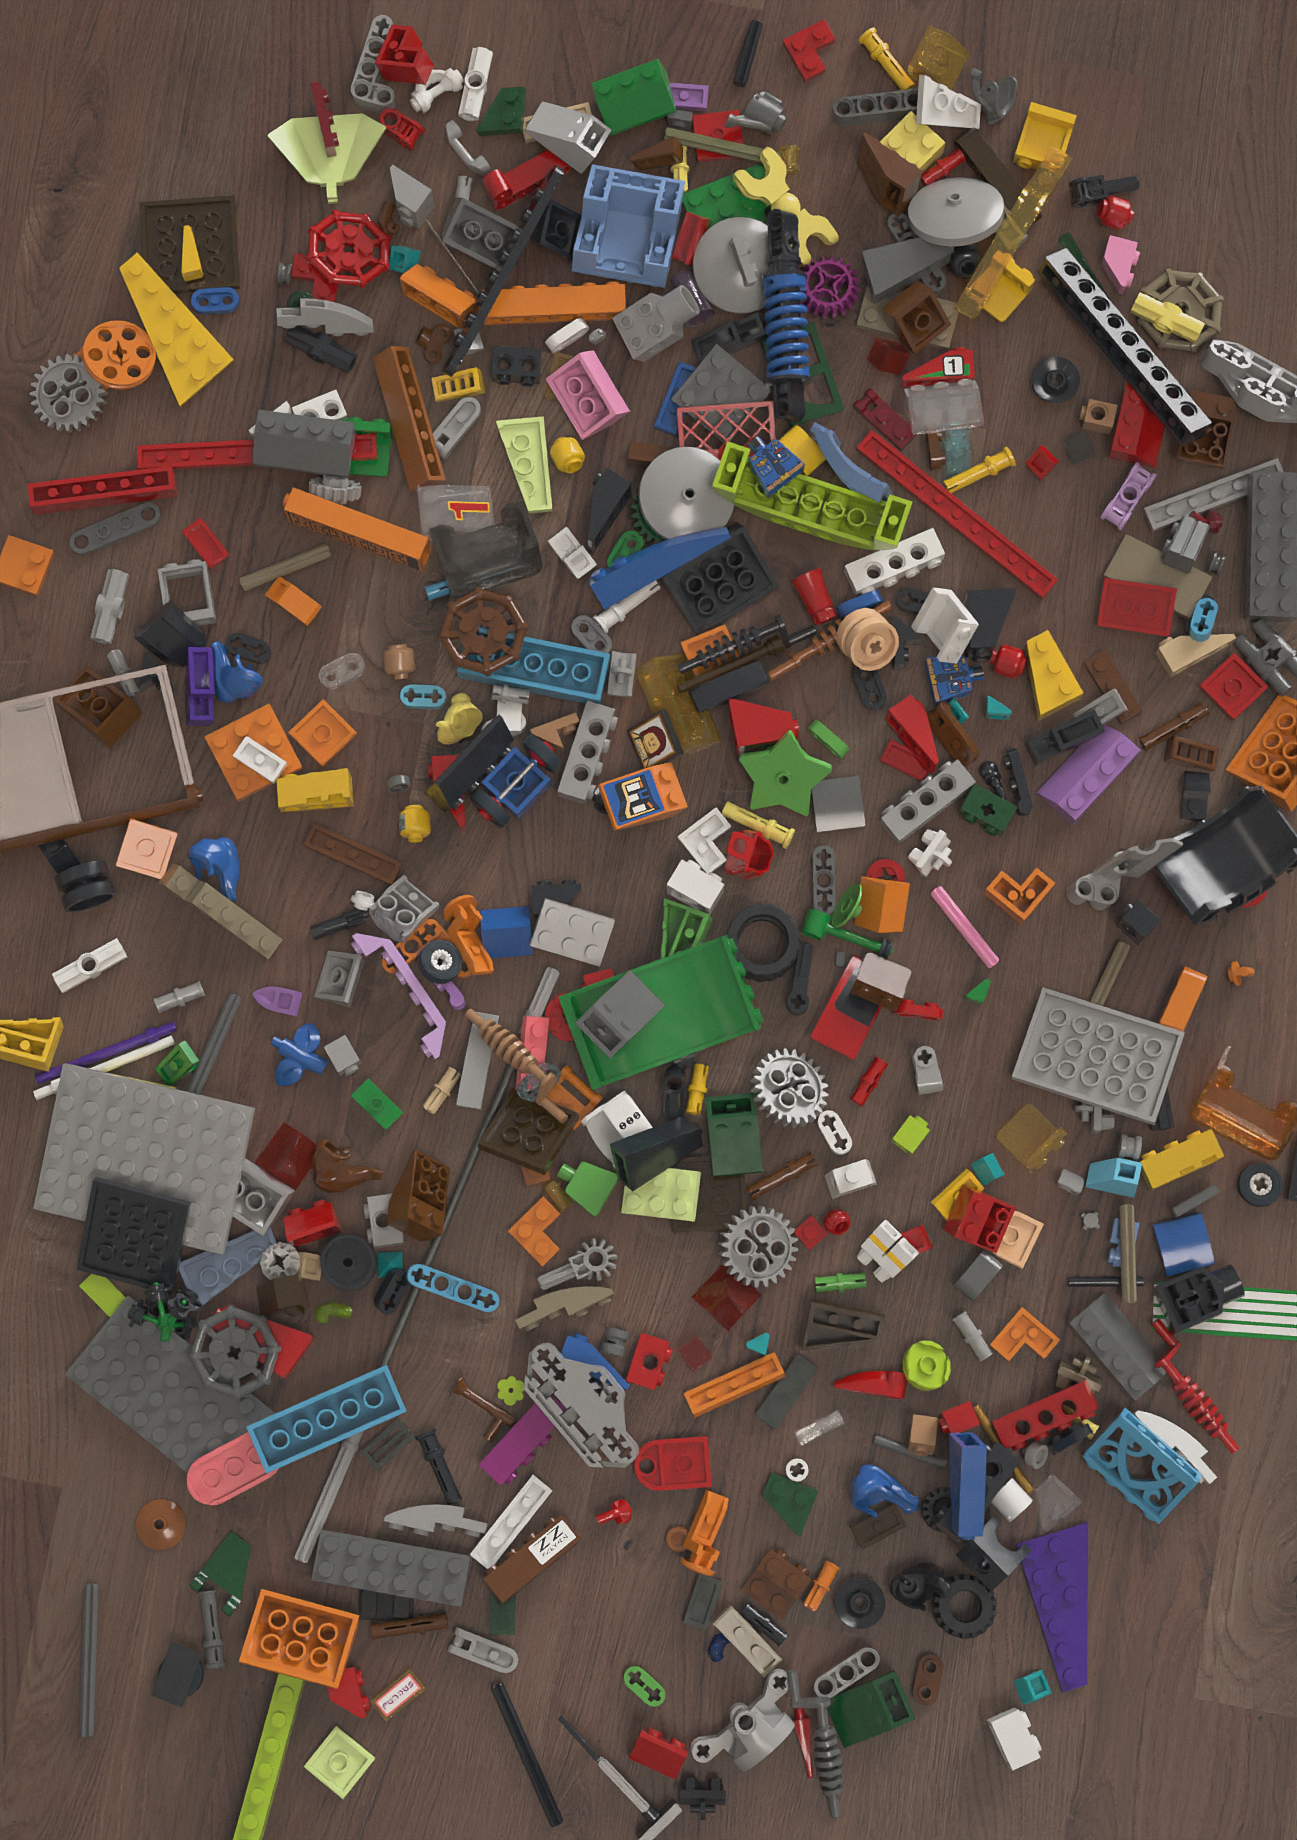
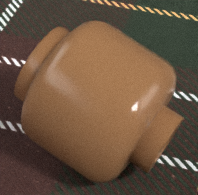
M407 644L387 646L388 650L383 652L385 673L394 675V679L409 678L408 673L416 669L413 649L407 647Z

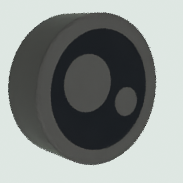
M406 775L393 776L385 782L387 792L389 793L403 792L411 787L410 779Z

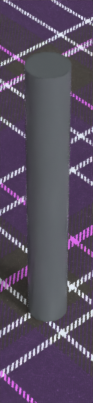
M879 1435L875 1436L874 1445L945 1469L946 1459L935 1455L917 1456L913 1452H907V1445Z

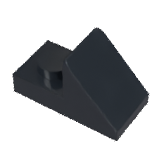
M892 617L891 625L896 629L899 636V647L893 657L894 670H903L905 662H909V649L904 646L921 645L923 639L901 619Z
M150 651L145 654L142 670L159 666ZM154 673L140 677L139 688L141 692L156 684V688L162 695L157 674ZM170 681L173 698L175 699L180 695Z
M1184 771L1180 819L1192 821L1206 819L1208 795L1211 793L1209 773Z
M64 839L38 845L57 874L81 864Z

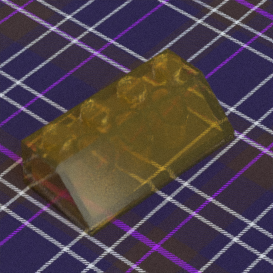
M684 653L654 657L635 669L652 713L655 714L663 709L667 710L684 752L681 756L692 754L722 741L710 711L698 714L688 693L689 691L680 693L677 690V686L680 683L694 678L692 670L680 674L677 665L687 661Z

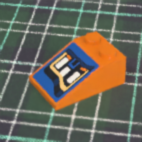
M672 762L651 766L598 785L614 831L672 818L688 807Z

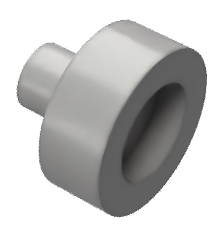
M1037 1441L1033 1442L1030 1446H1024L1022 1454L1025 1455V1463L1035 1469L1042 1467L1048 1457V1447Z

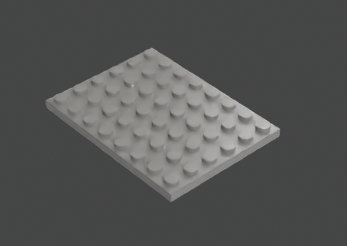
M65 1063L62 1066L33 1209L85 1221L92 1181L95 1177L192 1202L184 1245L223 1255L226 1251L255 1108Z

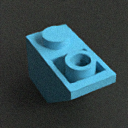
M1122 1158L1090 1163L1085 1187L1134 1198L1142 1163Z

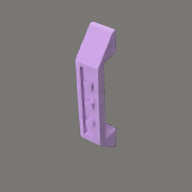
M358 933L352 936L354 942L351 945L358 955L363 953L366 958L382 947L384 949L381 954L388 965L392 963L398 970L395 975L402 985L407 983L412 991L409 993V996L415 1005L421 1004L426 1011L422 1015L430 1027L432 1025L436 1026L435 1030L421 1038L423 1044L420 1045L427 1058L432 1056L435 1060L440 1056L446 1021L391 940Z

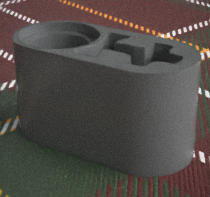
M984 1249L954 1286L970 1300L974 1301L1003 1265Z

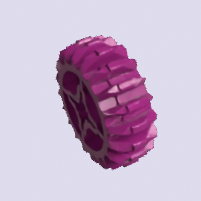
M822 255L820 256V262L813 258L811 259V266L805 264L803 267L807 274V291L800 292L805 293L807 299L804 302H800V304H806L808 311L814 309V317L819 312L822 313L823 319H826L827 314H831L832 319L836 318V312L843 316L845 315V309L851 310L853 307L852 303H856L858 300L856 295L860 293V288L857 286L860 283V279L854 278L857 274L856 270H849L851 267L850 262L842 265V257L836 262L833 255H830L829 260H825V257ZM827 272H833L837 275L831 276ZM817 275L819 284L815 286L814 290L810 291L808 284ZM846 283L847 292L839 299L837 290L841 288L842 284ZM824 284H829V286L831 285L832 291L827 290V288L824 289ZM822 298H823V299H827V300L829 301V303H828V302H822V301H820L819 299H822Z

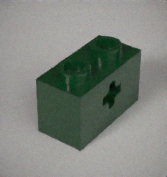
M974 784L959 814L963 815L962 819L972 825L977 823L983 826V830L986 833L995 837L996 835L1002 837L1017 810V806ZM986 808L991 809L990 814L986 817L983 815V813L986 810Z

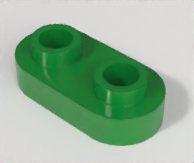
M631 530L622 534L608 557V568L613 565V561L622 556L626 558L643 549V538L638 535V532ZM628 542H635L636 546L629 548L627 546Z

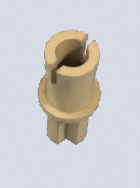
M448 1067L439 1083L434 1084V1090L423 1104V1108L426 1111L434 1114L447 1096L450 1097V1091L459 1078L462 1077L459 1072L456 1073L455 1069Z

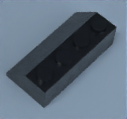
M498 714L424 792L444 813L450 808L455 811L464 801L462 798L463 794L466 791L471 794L480 784L477 779L482 774L488 776L496 767L493 762L498 757L503 759L512 750L509 745L514 741V738L503 717Z

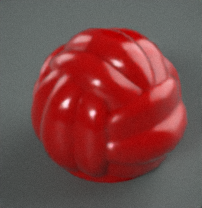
M841 1209L830 1210L823 1220L826 1230L834 1235L845 1233L851 1223L848 1213Z

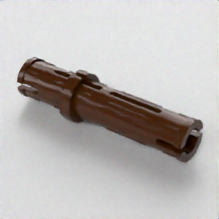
M1200 702L1185 712L1177 713V717L1139 737V742L1143 749L1148 751L1184 729H1190L1192 724L1209 716V711L1205 704Z
M812 1152L794 1162H787V1166L750 1186H746L752 1200L754 1201L793 1178L797 1180L802 1173L815 1166H819Z
M446 1613L430 1616L419 1614L416 1618L376 1624L371 1623L373 1640L419 1632L420 1635H424L426 1631L448 1629Z

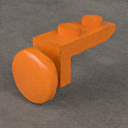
M472 895L459 896L450 901L443 910L445 920L452 922L447 932L473 975L492 974L494 971L492 959L474 931L483 919L479 911L475 909L477 900Z
M708 1490L705 1491L683 1544V1547L692 1551L690 1559L680 1557V1563L684 1567L705 1576H713L715 1574L711 1567L713 1562L717 1561L720 1552L712 1548V1544L727 1511L728 1498Z

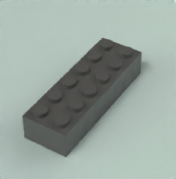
M1253 471L1248 476L1244 620L1294 621L1297 618V473Z
M321 1530L311 1580L463 1608L472 1557Z

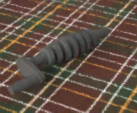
M788 1670L790 1707L816 1708L818 1726L814 1728V1736H816L814 1738V1746H816L814 1749V1756H816L814 1762L817 1767V1775L820 1776V1785L823 1786L821 1788L822 1793L829 1799L831 1817H840L841 1811L838 1795L843 1792V1785H841L843 1782V1775H841L843 1772V1766L841 1765L843 1760L842 1755L839 1754L841 1750L839 1745H837V1736L833 1735L835 1734V1728L828 1723L826 1707L831 1705V1700L829 1697L801 1698L797 1670Z

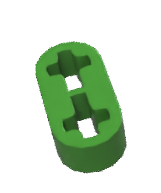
M814 720L807 728L811 736L837 758L842 759L849 751L848 746L818 720Z
M632 1666L626 1670L624 1682L638 1697L653 1707L663 1703L665 1700L664 1688L639 1666ZM631 1671L633 1673L637 1671L641 1673L640 1679L645 1683L642 1687L637 1682L633 1684L629 1682L631 1677L628 1674ZM646 1686L652 1690L656 1688L660 1690L659 1696L661 1698L659 1701L655 1699L652 1701L648 1700L650 1695L645 1690Z

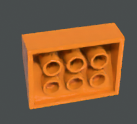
M1278 694L1225 770L1247 786H1262L1276 805L1290 812L1297 806V700L1286 695L1281 697Z
M261 1589L239 1663L338 1689L358 1630L359 1615Z

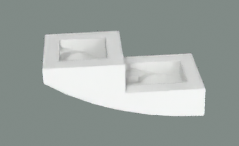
M567 527L547 541L576 579H579L597 565Z
M498 700L497 715L499 714L503 717L511 734H521L522 703L506 701L505 704Z

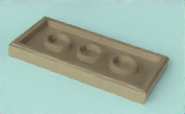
M1126 534L1108 566L1104 578L1177 588L1174 613L1186 619H1191L1196 604L1203 597L1212 580V576L1194 567L1187 574L1178 570L1177 567L1173 568L1165 565L1163 561L1166 554Z

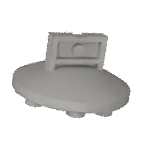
M729 218L713 225L702 236L693 257V275L701 294L713 306L734 314L752 313L764 308V302L767 298L764 295L765 288L762 275L770 272V266L767 265V259L769 258L767 225L751 218Z

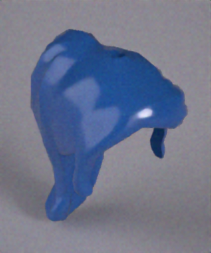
M219 640L212 642L215 696L223 703H231L237 699L249 698L255 694L262 686L263 678L253 670V664H249L248 669L244 668L240 661V655H236L234 658L236 667H232L225 645L220 643Z
M221 837L217 840L204 838L198 841L187 851V856L195 868L196 878L198 880L202 878L201 868L208 871V876L216 874L220 883V893L235 903L236 888L240 875V862L234 842L227 837Z
M862 1465L859 1468L858 1475L851 1481L850 1495L853 1506L857 1510L871 1515L873 1518H877L878 1515L869 1506L883 1500L895 1503L905 1514H912L914 1511H918L919 1497H914L897 1479L877 1466Z

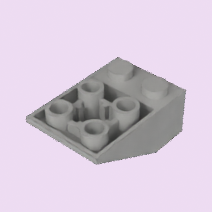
M542 101L524 132L582 174L596 157L611 129L593 115Z

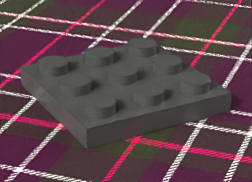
M716 344L672 397L671 401L679 408L763 402L772 390ZM754 407L744 409L750 413ZM740 408L733 409L728 415L738 426L747 416ZM724 409V410H721V411L726 415V413H727L730 409ZM710 410L704 417L713 427L723 418L716 410ZM696 411V412H697L700 416H702L706 411ZM685 412L696 422L700 419L693 412ZM725 419L716 430L728 438L736 427ZM703 421L699 423L709 433L712 431ZM716 432L712 434L722 444L725 442Z

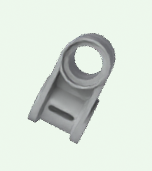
M928 1046L919 1047L912 1056L918 1095L943 1091V1083L935 1051ZM922 1052H925L927 1056L930 1055L927 1064H924L922 1060H918Z

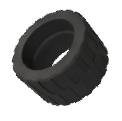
M762 903L748 906L738 912L729 924L726 935H728L729 939H734L738 952L734 953L737 962L742 961L746 971V976L744 977L750 981H774L776 978L784 976L796 961L800 946V934L798 933L796 922L794 923L789 913L787 914L782 908ZM767 921L778 926L783 932L786 946L783 955L776 962L769 965H757L751 963L743 956L739 946L740 935L753 922Z

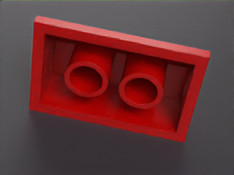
M1128 382L1123 391L1108 458L1132 464L1138 462L1140 466L1155 469L1165 426Z

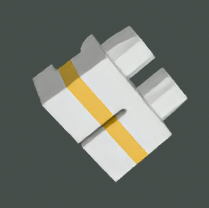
M887 1220L881 1223L861 1245L862 1249L857 1255V1259L866 1266L873 1259L880 1265L874 1272L875 1277L880 1282H884L890 1277H895L919 1254L904 1237L886 1253L902 1236Z

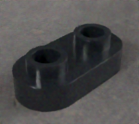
M857 666L854 670L853 680L864 707L870 711L880 710L885 705L887 696L877 669L868 671L862 670ZM866 673L870 676V679L864 681L861 675ZM876 696L878 702L872 703L869 698Z
M1080 1421L1068 1429L1070 1432L1068 1435L1065 1436L1061 1432L1051 1438L1052 1444L1048 1448L1052 1454L1055 1455L1091 1434L1093 1431L1089 1424L1083 1425Z

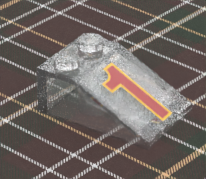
M434 485L417 487L422 535L428 537L429 541L495 534L490 486Z

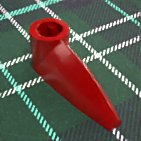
M867 1371L849 1375L835 1381L834 1388L904 1400L907 1379L902 1372Z

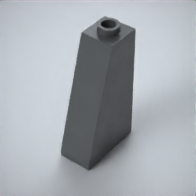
M919 237L862 251L861 263L873 304L886 299L950 263L954 247L936 245Z

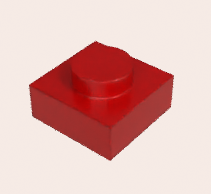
M1043 445L1038 447L1025 462L1041 480L1046 478L1059 463Z
M812 1215L793 1232L809 1251L828 1235Z
M923 1224L900 1233L902 1235L900 1240L904 1237L919 1253L930 1250L933 1247Z

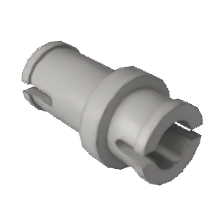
M494 684L492 700H501V703L505 704L508 701L528 705L530 689L508 687V684H503V686Z

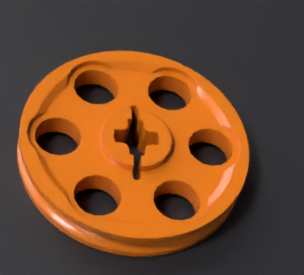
M126 321L105 322L95 327L86 337L83 347L84 366L89 375L103 386L119 390L134 388L146 381L154 368L156 358L155 347L149 335L135 324ZM129 331L135 335V338L128 341L122 337V334ZM100 333H108L111 336V340L103 342L98 338V335ZM117 344L119 346L120 354L123 355L121 360V366L120 359L117 355H115L117 352ZM140 349H145L149 352L150 356L140 358L136 352ZM91 352H98L102 358L98 361H93L88 355ZM135 368L140 371V376L131 377L127 371ZM110 369L115 371L117 376L109 379L103 375V372Z

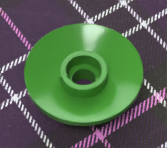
M855 883L851 885L840 898L832 916V925L839 928L852 917L856 918L862 910V905H860L862 886Z

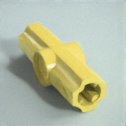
M1139 293L1130 312L1153 323V326L1160 332L1166 334L1174 333L1193 343H1196L1205 323L1182 313L1181 308L1170 302L1161 303L1142 293Z

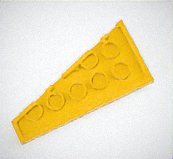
M136 253L119 269L147 334L155 347L157 357L174 392L178 405L181 408L234 362V359L145 260Z

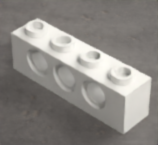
M931 528L899 542L896 549L880 550L845 565L844 574L855 597H858L883 585L885 588L893 586L898 582L897 579L904 576L906 578L914 577L920 573L919 570L925 567L932 569L939 566L944 559L945 552L934 529ZM919 551L924 557L916 560L911 556V553ZM893 560L899 561L902 567L893 569L889 566V562ZM869 570H876L880 576L872 579L867 575V572Z

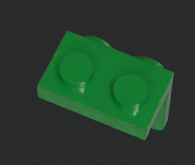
M357 417L342 420L354 422L356 435H377L378 460L351 461L349 475L386 477L389 472L392 439L390 423L382 419H373L372 422L363 421Z

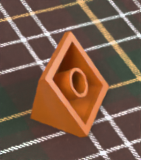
M861 876L862 898L860 905H862V910L855 918L854 925L877 933L903 932L910 883Z

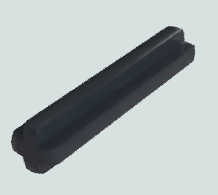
M751 20L734 78V85L745 87L763 27L761 21Z

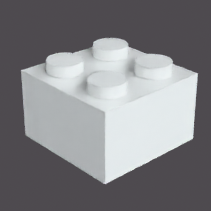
M681 860L667 883V894L691 908L711 915L724 893V883L721 882L722 878L712 872L706 874L700 870L701 866L692 860L687 862Z
M1012 1708L987 1720L1009 1769L1013 1771L1041 1758L1038 1753L1042 1750L1036 1736L1030 1735L1027 1729L1031 1724L1025 1712Z

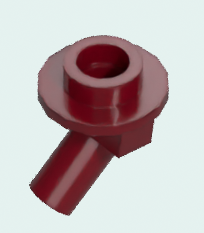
M1210 510L1207 517H1202L1196 511H1192L1189 514V517L1196 519V521L1209 524V530L1214 534L1219 533V528H1222L1221 515L1216 514L1215 510Z

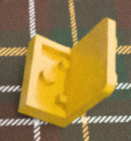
M998 250L992 257L990 266L968 290L967 295L997 321L1004 322L1032 291L1035 279L1030 271L1017 266L1010 255L1002 254Z

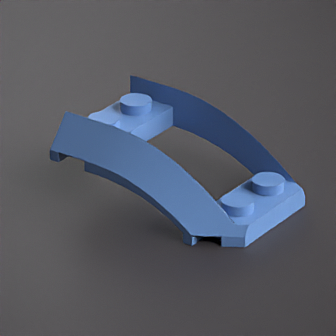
M814 422L810 430L814 436L813 440L820 446L826 460L841 481L854 492L864 494L877 502H880V500L887 502L889 494L894 495L889 485L872 477L871 474L851 462L840 450L842 443L835 432Z

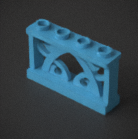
M1126 1408L1119 1413L1113 1422L1086 1449L1082 1456L1091 1469L1099 1471L1110 1486L1117 1487L1128 1502L1136 1504L1143 1510L1142 1512L1146 1518L1155 1521L1157 1524H1160L1175 1506L1198 1484L1202 1476ZM1118 1426L1123 1430L1119 1442L1108 1438ZM1134 1442H1137L1142 1449L1139 1451L1133 1450L1128 1445L1134 1448ZM1111 1445L1118 1448V1451H1107L1105 1454H1110L1112 1457L1111 1461H1107L1100 1455V1447ZM1127 1454L1134 1457L1152 1455L1154 1457L1152 1472L1156 1479H1137L1131 1477L1127 1464ZM1159 1465H1163L1168 1470L1161 1472L1164 1477L1158 1471ZM1181 1481L1185 1485L1173 1496L1169 1486ZM1163 1488L1167 1494V1503L1158 1506L1150 1499V1496L1156 1495L1160 1499V1489Z

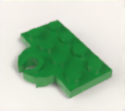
M763 163L744 169L754 179L761 180L765 176L766 169ZM733 174L684 193L682 201L686 212L711 219L708 229L718 222L735 217L751 218L765 224V213L771 211V205L767 207L760 200L746 198L733 181Z

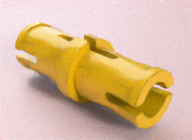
M694 1064L691 1085H688L687 1089L689 1091V1098L685 1113L701 1115L704 1094H707L706 1079L709 1066Z

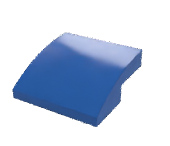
M1201 1212L1152 1224L1166 1276L1215 1264Z

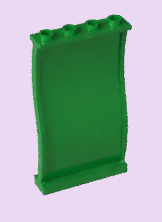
M724 935L632 969L631 971L665 1006L612 1058H609L575 1022L627 972L558 997L592 1090L762 1028L760 1023L764 1022L759 1008L755 1009L752 999H755L751 985L746 986L743 976H746V971L742 961L737 962L734 953L738 952L733 938L729 939L728 935Z

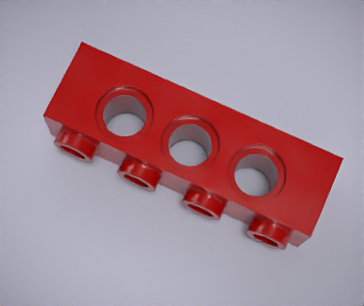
M1084 1380L992 1422L1002 1445L1006 1449L1011 1447L1015 1451L1027 1445L1025 1440L1034 1437L1035 1441L1049 1436L1048 1430L1057 1427L1058 1431L1072 1426L1071 1420L1080 1417L1081 1421L1094 1416V1410L1098 1409L1099 1406L1087 1380ZM1065 1400H1071L1075 1403L1076 1410L1074 1413L1070 1414L1064 1410L1063 1404ZM1043 1410H1048L1052 1413L1053 1421L1047 1424L1041 1420L1040 1415ZM1020 1420H1025L1029 1423V1433L1024 1434L1019 1431L1018 1423Z

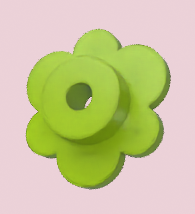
M510 1376L507 1380L502 1379L498 1382V1389L500 1390L498 1398L504 1399L507 1405L512 1406L516 1403V1400L520 1401L523 1399L524 1383L522 1381H516L515 1377ZM510 1388L513 1389L512 1393H509Z

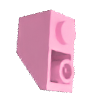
M1110 235L1101 266L1117 292L1123 294L1125 287L1130 288L1134 274L1130 273L1132 265L1136 266L1140 252L1136 251L1138 242Z

